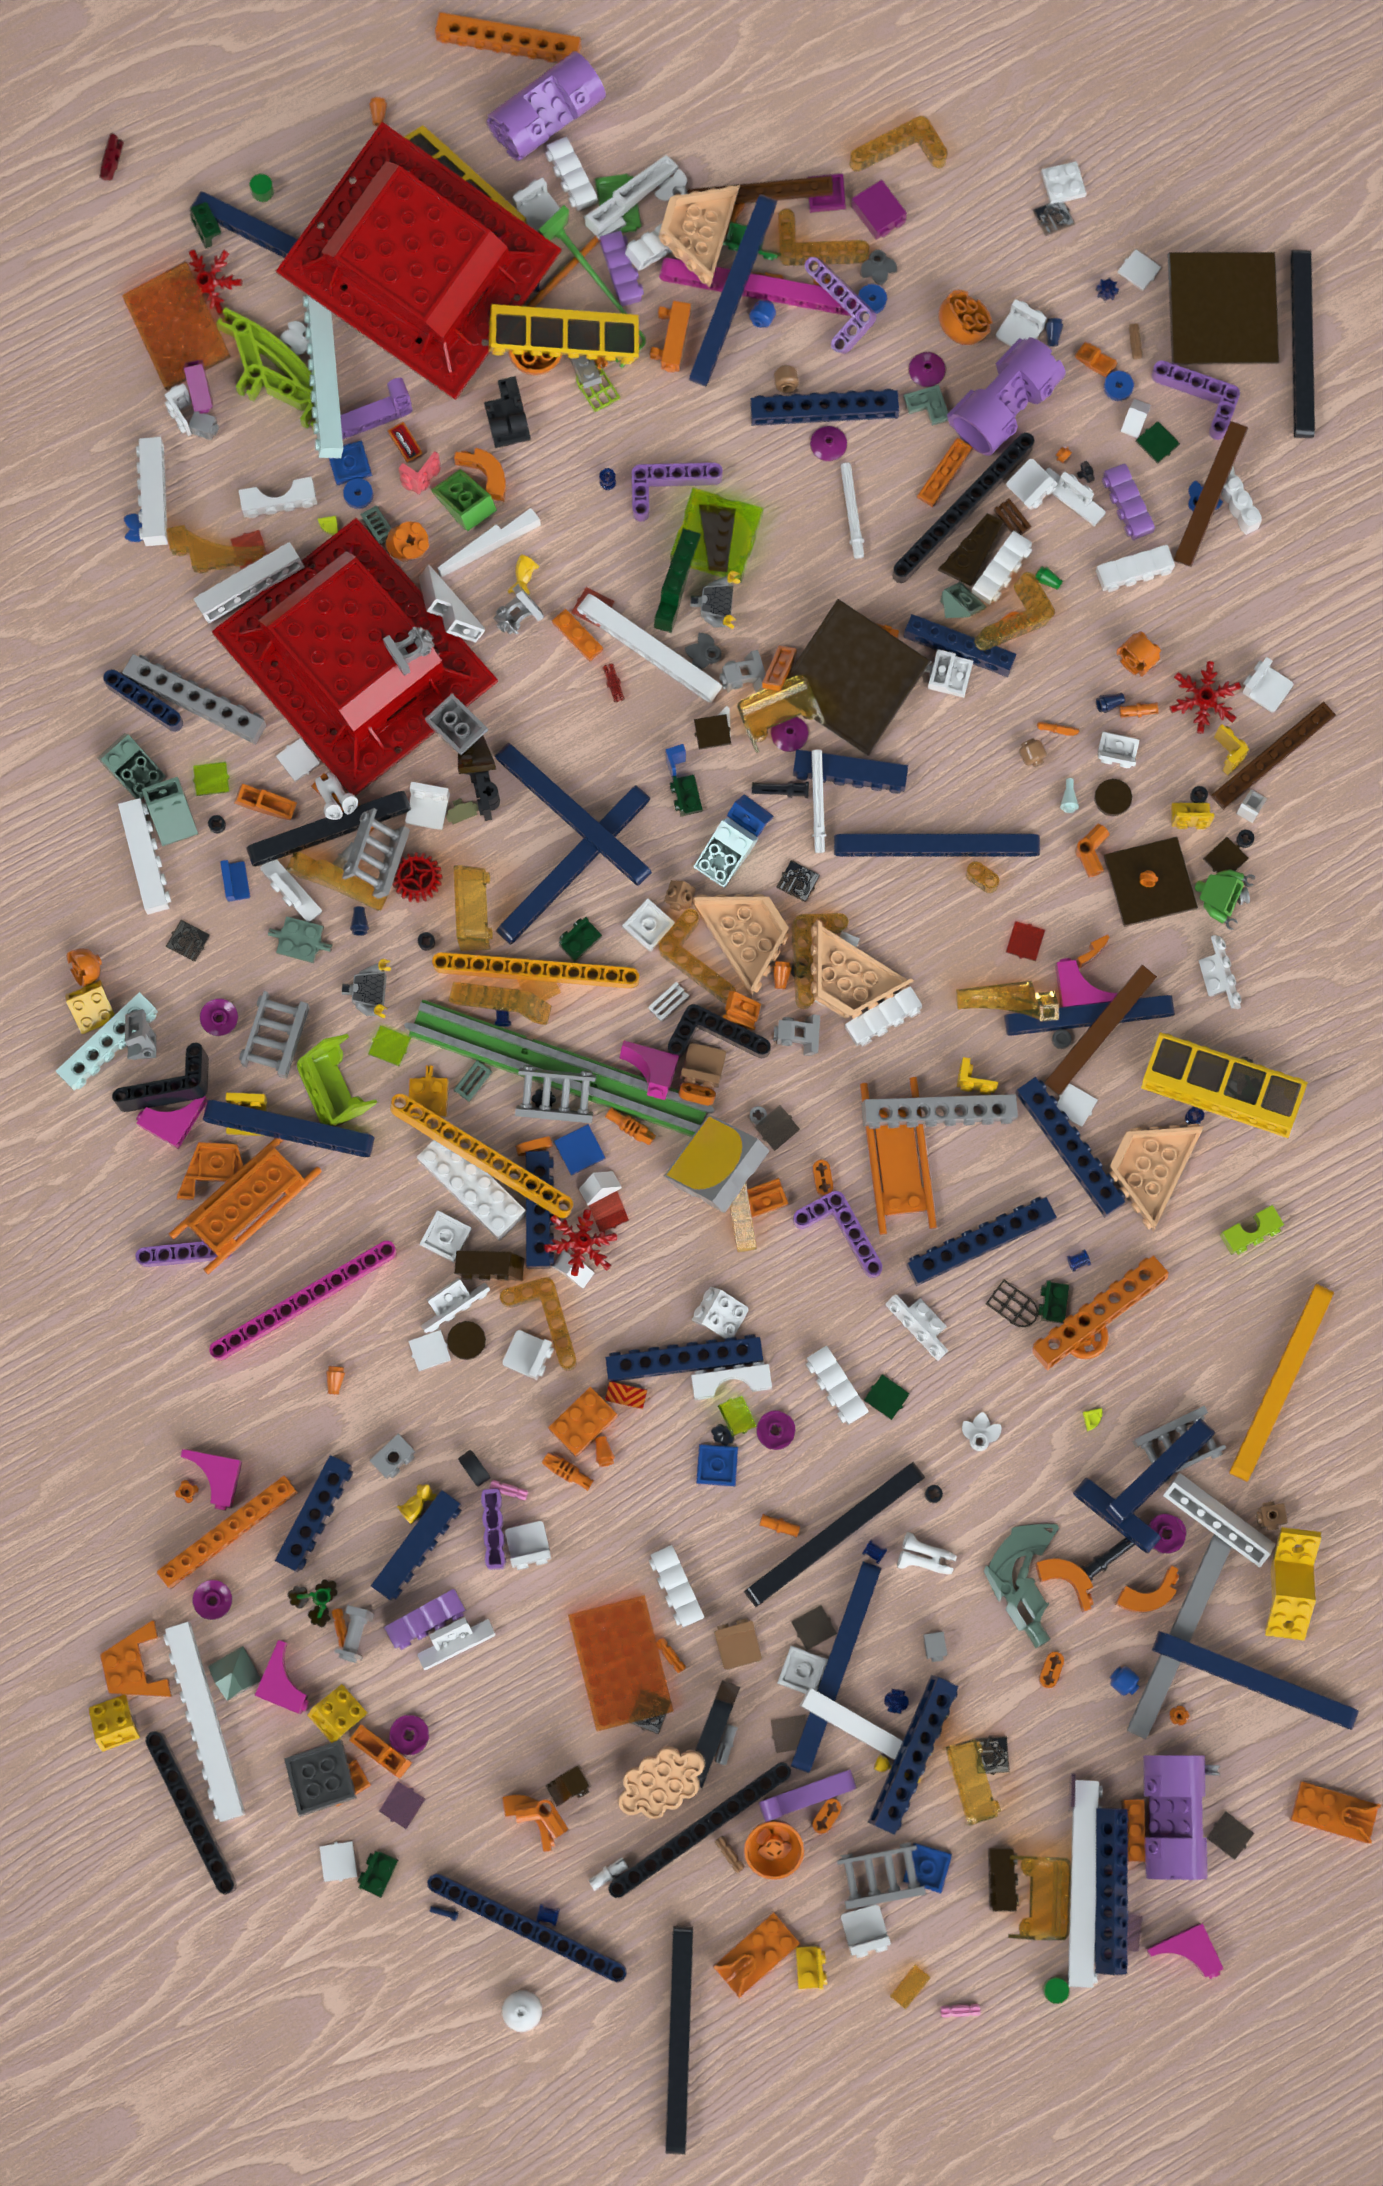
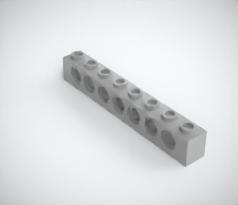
M134 654L132 655L122 672L125 677L140 687L256 745L266 728V723L263 720L264 717L258 713L251 714L247 712V709L242 705L238 704L235 706L231 704L228 698L224 696L220 698L214 695L215 693L212 690L198 687V684L192 680L186 681L182 679V676L174 671L172 673L166 671V668L158 663L155 665L150 663L149 659L143 655H139V657ZM145 670L151 671L147 676L142 675ZM160 679H167L164 684H158ZM177 687H183L181 692H174ZM194 695L200 696L196 701L191 700ZM210 703L216 704L213 709L207 708ZM227 711L233 712L230 717H224V714ZM242 720H249L247 725H240Z
M1016 1094L866 1099L861 1103L863 1126H869V1129H877L883 1125H888V1128H898L899 1125H907V1127L912 1128L918 1127V1124L934 1127L940 1123H944V1126H954L956 1123H963V1125L968 1126L974 1125L975 1122L990 1125L996 1121H1001V1124H1011L1018 1117ZM992 1107H998L1000 1109V1114H995L992 1110ZM936 1108L942 1109L944 1116L937 1115ZM955 1108H960L963 1112V1115H957L955 1113ZM973 1108H980L981 1115H977ZM917 1109H922L925 1112V1117L919 1116ZM879 1110H884L887 1113V1118H882L879 1115ZM898 1110H904L906 1117H900Z

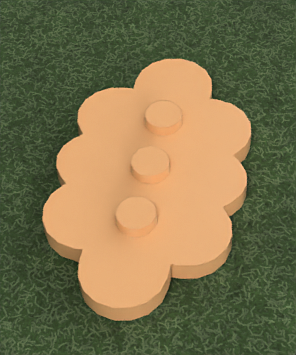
M666 1746L658 1751L657 1756L644 1757L639 1767H632L625 1773L623 1784L626 1789L621 1793L618 1800L620 1810L628 1815H635L642 1811L646 1817L657 1819L665 1814L666 1809L675 1810L679 1808L684 1798L694 1797L699 1790L700 1781L697 1776L702 1773L705 1766L703 1756L695 1750H688L681 1754L676 1748Z

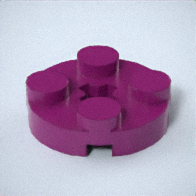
M776 1410L765 1413L759 1420L756 1429L758 1440L770 1450H781L788 1447L793 1441L796 1431L792 1418L784 1412ZM773 1425H776L777 1428L781 1427L778 1436L770 1432L773 1430Z
M1161 1514L1151 1520L1148 1526L1161 1537L1154 1546V1550L1161 1554H1171L1183 1546L1186 1539V1527L1179 1518L1169 1514ZM1163 1529L1171 1531L1170 1539L1167 1540L1166 1537L1163 1538L1161 1536Z
M414 1715L401 1716L391 1726L390 1743L401 1754H418L426 1747L429 1741V1728L419 1717ZM406 1730L414 1731L415 1734L412 1741L404 1738Z

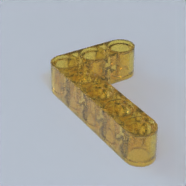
M918 116L852 150L850 154V168L854 171H862L916 142L920 145L931 165L935 168H942L946 164L948 151L929 119L925 116ZM902 134H907L909 136L903 137ZM926 141H933L934 143L929 144ZM891 142L893 145H887L886 143ZM875 150L877 153H871L870 151Z
M783 209L779 213V259L783 265H805L807 259L811 257L821 259L826 264H855L867 261L869 244L864 240L796 242L795 215L793 211ZM783 219H789L790 221H789V222H784V221H782V220H783ZM784 236H790L791 238H790V239H785V238H783V237H784ZM858 250H863L864 253L861 254V253H858L857 251H858ZM826 251L828 252V254L823 255L820 252ZM839 251H845L846 254H840ZM787 252H788V253H791L792 255H791V256H785L784 253H787ZM803 252H809L810 255H807V256H806V255H803L802 253H803Z
M1024 572L1014 584V590L1026 611L984 627L974 639V644L978 649L988 650L1044 627L1055 615L1053 605L1032 573Z
M686 909L659 942V954L719 1001L726 1004L728 997L722 995L723 991L730 990L736 992L735 987L682 947L699 924L698 912L694 909ZM687 916H694L696 920L689 923L685 919ZM677 930L683 931L684 935L682 937H676L674 935V932ZM670 945L672 950L665 952L662 950V947ZM680 956H685L687 958V961L685 963H679L677 961V958ZM699 967L702 969V973L696 975L692 970ZM715 979L718 983L715 986H710L707 984V981Z
M842 913L800 914L792 922L795 1002L800 1009H808L815 1001L814 994L811 993V983L814 982V975L811 974V964L813 963V956L811 955V926L814 925L816 920H821L824 923V928L834 934L841 933L846 929L849 922L847 916ZM834 920H841L843 927H837ZM797 921H803L806 925L805 928H799ZM798 939L805 940L806 947L799 946ZM799 958H805L808 962L807 966H802L799 963ZM801 976H805L808 979L809 983L807 985H803L800 982ZM802 995L809 997L810 1002L808 1004L801 1001Z
M453 982L448 999L450 1003L456 1005L517 1012L530 1021L541 1025H547L552 1008L550 1004L525 990Z
M745 1182L740 1193L730 1205L738 1253L757 1249Z
M544 1277L504 1289L500 1294V1300L503 1306L507 1308L517 1307L541 1299L559 1364L565 1371L573 1370L577 1365V1360L553 1280ZM544 1283H550L552 1288L550 1291L544 1292L541 1290V1286ZM524 1289H532L533 1294L530 1297H524L522 1295ZM506 1294L514 1295V1300L511 1303L504 1301ZM550 1301L556 1302V1309L548 1310L546 1308L547 1303ZM554 1320H561L563 1324L561 1328L555 1329L552 1327V1322ZM565 1338L568 1340V1344L565 1347H559L557 1345L558 1340ZM565 1357L573 1358L572 1365H563V1359Z

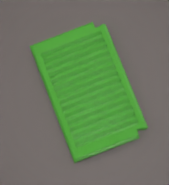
M621 174L595 178L599 206L611 199L613 192L633 179V176ZM638 203L622 216L626 226L617 231L621 230V233L637 231L636 228L642 227Z

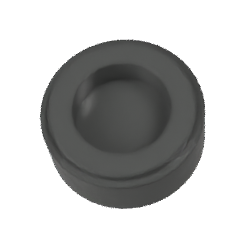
M1060 1029L1053 1034L1052 1043L1057 1049H1065L1070 1045L1072 1038L1067 1030Z

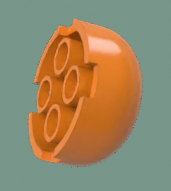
M954 290L941 303L938 313L939 323L944 333L954 342L966 346L974 345L982 341L991 332L990 325L992 324V319L987 308L979 299L975 301L968 296L967 291Z
M531 318V346L563 348V339L557 327L545 321V319ZM526 320L521 321L512 330L508 339V345H526ZM508 351L512 364L519 371L533 376L550 372L557 366L562 357V354L560 357H550L549 353H542V356H532L531 352L516 355L512 354V351Z

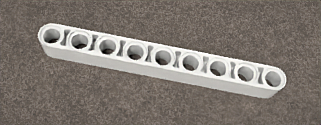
M588 594L578 606V612L705 701L711 703L722 689L721 684L595 596Z

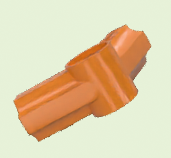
M1099 823L1083 839L1079 840L1075 849L1076 856L1080 858L1088 878L1095 877L1104 872L1095 850L1110 833ZM1080 846H1087L1089 851H1081Z
M550 1800L514 1806L517 1823L542 1819L554 1839L569 1830ZM543 1803H548L551 1806V1811L547 1815L542 1814L540 1811V1806Z

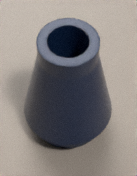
M1049 318L1047 323H1045L1047 345L1057 347L1063 329L1062 320L1059 318Z
M1123 693L1100 695L1099 698H1096V707L1100 713H1107L1125 703Z
M362 906L354 907L350 930L356 936L366 935L369 926L365 908Z

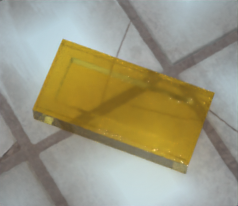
M914 1964L890 1997L906 2010L931 1977Z

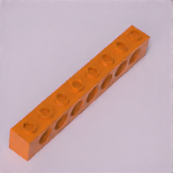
M439 12L435 29L436 40L444 44L453 43L461 47L470 46L478 50L487 49L495 53L504 52L512 56L520 55L530 59H543L551 63L560 62L574 51L580 53L581 37Z
M1154 1255L1149 1259H1143L1139 1263V1267L1135 1270L1130 1269L1124 1274V1278L1119 1282L1118 1280L1114 1281L1106 1292L1098 1293L1094 1297L1093 1302L1081 1306L1077 1314L1074 1316L1070 1315L1064 1320V1324L1060 1327L1055 1326L1052 1328L1047 1337L1044 1339L1039 1338L1033 1344V1355L1048 1371L1090 1339L1091 1336L1095 1335L1166 1281L1169 1272ZM1145 1274L1149 1276V1279L1143 1280L1139 1276ZM1132 1286L1134 1290L1127 1291L1124 1287ZM1116 1297L1119 1299V1302L1113 1303L1109 1299ZM1100 1308L1104 1313L1097 1314L1094 1310ZM1081 1320H1087L1089 1324L1083 1326L1079 1322ZM1070 1331L1074 1336L1066 1337L1064 1333ZM1056 1343L1059 1347L1052 1349L1049 1347V1344Z
M285 1475L156 1572L166 1586L172 1589L294 1497L298 1491Z

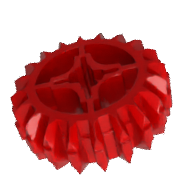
M418 852L414 853V857H411V854L408 853V859L405 860L404 857H401L402 864L399 863L393 880L395 882L392 884L393 888H397V894L402 893V899L408 896L409 902H412L413 898H415L416 903L420 902V898H423V901L426 902L427 895L430 898L434 897L432 891L435 893L439 892L436 886L442 885V882L439 881L443 878L442 874H440L442 871L441 867H436L438 862H432V856L426 858L425 853H422L421 857L418 856ZM416 864L424 865L429 870H420L416 867ZM410 867V873L402 879L404 871ZM414 871H416V874L419 875L420 884H418V881L415 880ZM430 876H432L430 884L426 888H424V881L429 879ZM405 885H414L418 888V891L410 890Z

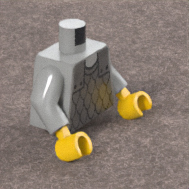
M730 571L728 576L709 583L703 587L702 596L691 595L690 607H701V617L714 628L726 626L730 629L734 628V625L730 623L733 620L736 621L731 615L733 585L731 584L732 582L735 584L740 583L739 579H734L736 575H739L738 572Z
M381 959L379 963L371 965L354 975L353 984H342V995H352L353 1005L366 1016L386 1017V1015L382 1014L384 1009H388L384 1006L387 976L383 970L391 971L390 967H386V964L391 962L390 960Z

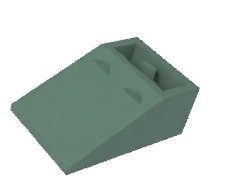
M126 733L97 757L103 766L135 799H142L144 797L142 788L157 784L166 777L130 735Z
M178 777L142 788L162 846L198 835Z

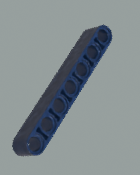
M1200 1418L1107 1507L1106 1511L1119 1524H1122L1213 1437L1215 1431Z

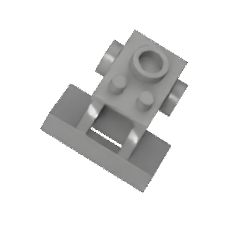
M519 584L513 588L516 597L507 605L501 606L496 611V616L494 617V620L498 623L497 627L502 632H508L510 635L512 633L518 634L517 630L521 626L520 622L525 617L533 615L538 621L544 618L541 609ZM518 606L521 611L512 617L510 612Z
M413 627L408 633L409 637L398 643H394L390 635L383 638L385 647L404 676L410 673L407 663L420 656L428 655L432 651L431 648L435 646L432 642L433 637L428 630H423L421 627ZM415 643L418 649L408 654L405 648Z
M758 650L751 651L744 658L745 661H730L722 667V673L719 678L722 681L723 690L727 689V692H730L732 689L735 690L743 687V683L749 682L753 684L756 693L762 692L765 689L762 688V682L766 673ZM740 669H747L750 675L742 676Z
M143 1009L125 1015V1042L128 1048V1059L156 1058V1034L147 1023L146 1013Z
M813 1014L806 1017L805 1023L794 1021V1018L791 1017L782 1018V1020H779L778 1026H774L773 1041H777V1045L781 1044L783 1046H792V1043H800L804 1045L803 1055L812 1056L817 1054L820 1015ZM795 1028L803 1029L804 1036H794Z

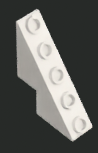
M427 565L419 576L426 611L443 618L446 633L476 643L484 633L485 628L433 568Z

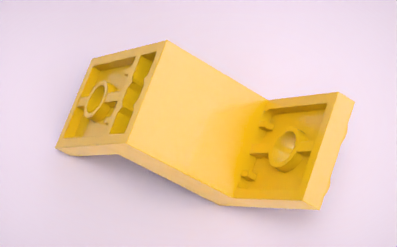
M1281 1527L1270 1568L1272 1605L1265 1627V1636L1305 1641L1316 1601L1314 1563L1321 1541V1532Z

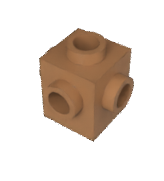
M671 880L664 902L668 903L670 908L676 911L689 909L696 888L684 881Z
M1274 1501L1262 1503L1263 1507L1258 1508V1512H1256L1257 1523L1261 1524V1528L1267 1527V1531L1277 1530L1279 1525L1288 1523L1284 1504L1275 1505Z

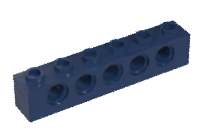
M911 614L904 632L905 639L934 650L955 653L956 657L973 660V665L1005 677L1009 676L1016 658V653Z
M549 1151L526 1152V1170L535 1175L536 1169L543 1168L545 1174L536 1177L554 1187V1176H550V1168H554V1157H550ZM526 1184L528 1189H535L533 1184ZM549 1194L542 1195L547 1200L552 1199ZM526 1197L527 1269H550V1264H554V1252L544 1251L538 1253L535 1251V1247L538 1244H554L552 1242L554 1233H550V1225H554L550 1219L554 1214H550L548 1210H545L541 1215L536 1214L535 1209L539 1205ZM543 1225L546 1229L542 1234H538L535 1232L536 1226Z
M329 1455L275 1559L276 1562L297 1573L299 1569L303 1570L307 1563L305 1558L308 1552H312L316 1546L315 1538L318 1534H322L326 1526L324 1524L326 1517L332 1515L335 1509L333 1504L336 1498L338 1500L341 1498L344 1492L342 1487L345 1481L349 1482L353 1475V1471H351L353 1467ZM337 1474L339 1481L334 1485L330 1484L329 1477ZM328 1492L330 1494L327 1502L320 1501L321 1493ZM315 1509L320 1510V1517L317 1520H312L311 1512ZM310 1527L311 1535L304 1538L301 1534L302 1529ZM295 1545H301L302 1552L299 1555L292 1553V1548Z

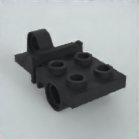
M516 376L498 380L501 398L484 402L495 448L531 440Z
M489 772L466 773L470 775L471 783L474 784L476 798H480L477 799L480 816L484 815L485 821L493 820L491 811L499 807L500 797L497 786L490 782Z

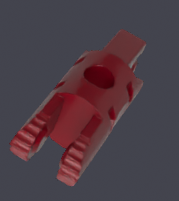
M113 133L109 135L101 162L100 178L103 181H111L113 179L124 145V141L118 139V136Z

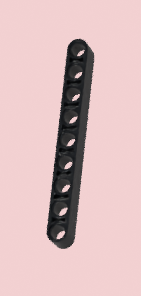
M398 791L359 805L351 814H346L342 811L343 817L341 819L332 820L326 817L253 843L246 847L252 866H260L355 832L359 828L361 815L373 808L377 810L374 819L379 822L405 814L411 810L405 791Z
M150 1732L146 1736V1745L216 1889L221 1894L232 1893L237 1886L234 1875L165 1735L161 1732ZM154 1735L160 1737V1743L157 1746L151 1743ZM163 1753L169 1755V1761L166 1764H162L160 1761V1756ZM171 1771L178 1773V1779L175 1782L169 1780ZM182 1788L187 1792L184 1800H180L177 1795L178 1791ZM189 1807H193L196 1811L193 1818H189L186 1814ZM198 1825H202L205 1829L202 1836H198L195 1833V1828ZM207 1843L213 1845L214 1849L211 1854H206L204 1851V1846ZM216 1861L222 1864V1870L219 1873L213 1870V1864ZM225 1879L231 1882V1888L228 1891L222 1888V1882Z

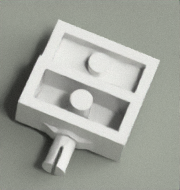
M937 650L935 661L932 666L929 665L925 672L930 673L928 689L964 698L973 660L956 657L955 653Z

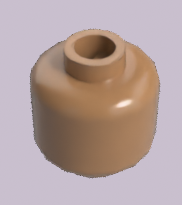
M783 365L774 372L776 389L788 394L798 387V374L794 367Z
M1034 738L1022 743L1019 749V753L1027 766L1033 765V767H1037L1044 763L1043 759L1047 756L1042 742Z

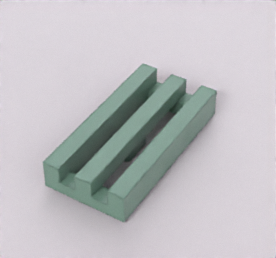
M476 1060L455 1087L454 1092L470 1102L493 1072ZM479 1066L480 1070L473 1077V1079L466 1086V1088L463 1091H461L460 1089L462 1088V1086L466 1083L469 1077ZM484 1071H486V1073L484 1074V1076H483V1077L481 1078V1080L477 1083V1085H476V1086L474 1087V1089L470 1092V1094H469V1095H466L467 1092L470 1090V1088H471V1087L474 1085V1083L477 1081V1079L481 1076V1074H482Z

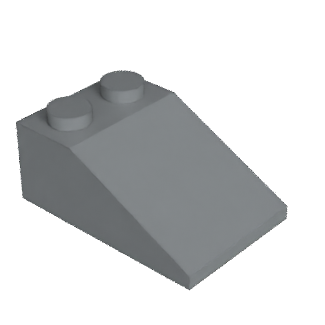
M453 694L425 718L431 729L460 755L488 731V728Z

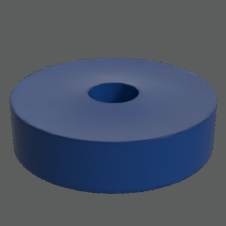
M869 284L859 291L858 296L876 314L885 308L887 294L881 286ZM873 297L875 300L870 301L869 298Z
M1123 371L1110 373L1104 382L1106 396L1114 401L1126 400L1130 397L1134 388L1132 377ZM1116 384H1120L1122 387L1117 388Z
M361 478L350 480L343 490L345 502L355 509L367 507L373 500V489L370 483ZM361 492V495L356 496L355 493Z

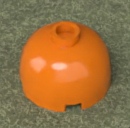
M85 948L75 949L67 953L68 964L72 962L73 968L70 969L71 973L80 986H88L98 979L101 971L100 965H102L98 954L95 955L91 950Z

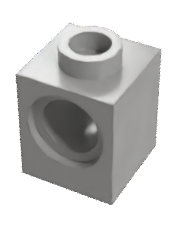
M199 411L193 413L188 425L191 434L208 440H212L213 435H216L219 429L216 417L205 413L199 414Z
M944 1631L924 1634L926 1658L931 1659L932 1662L943 1661V1656H947Z

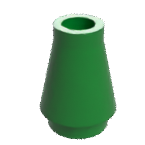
M1041 566L1034 577L1037 583L1056 590L1059 589L1063 582L1047 566Z

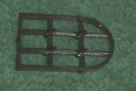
M1004 1279L986 1302L987 1306L1011 1324L1020 1328L1031 1326L1038 1317L1036 1303ZM1003 1283L1014 1289L1011 1295L1000 1288ZM998 1290L1007 1296L1008 1299L1005 1303L994 1296ZM1016 1292L1027 1299L1025 1304H1022L1015 1298ZM992 1298L1001 1304L1000 1306L1002 1307L999 1311L989 1304ZM1011 1299L1020 1305L1021 1309L1018 1313L1007 1305ZM1030 1302L1034 1305L1036 1313L1028 1308L1029 1306L1027 1305ZM1005 1308L1014 1314L1015 1318L1013 1320L1002 1314ZM1024 1309L1035 1316L1034 1321L1031 1323L1022 1317L1021 1313ZM1020 1318L1028 1325H1019L1015 1322Z

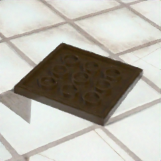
M1178 837L1104 854L1124 927L1198 908ZM1150 870L1158 877L1155 886L1145 887L1140 883V874L1142 872Z

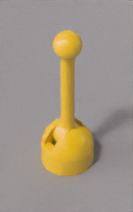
M879 1755L875 1762L874 1770L883 1773L888 1769L890 1770L892 1766H890V1762L886 1757ZM905 1772L904 1776L909 1777L910 1774Z

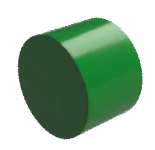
M257 174L251 178L249 186L253 198L259 202L270 200L274 195V188L270 177L265 174Z
M1051 1977L1045 1981L1042 1990L1044 1997L1048 2001L1060 2004L1067 2000L1069 1986L1063 1979Z

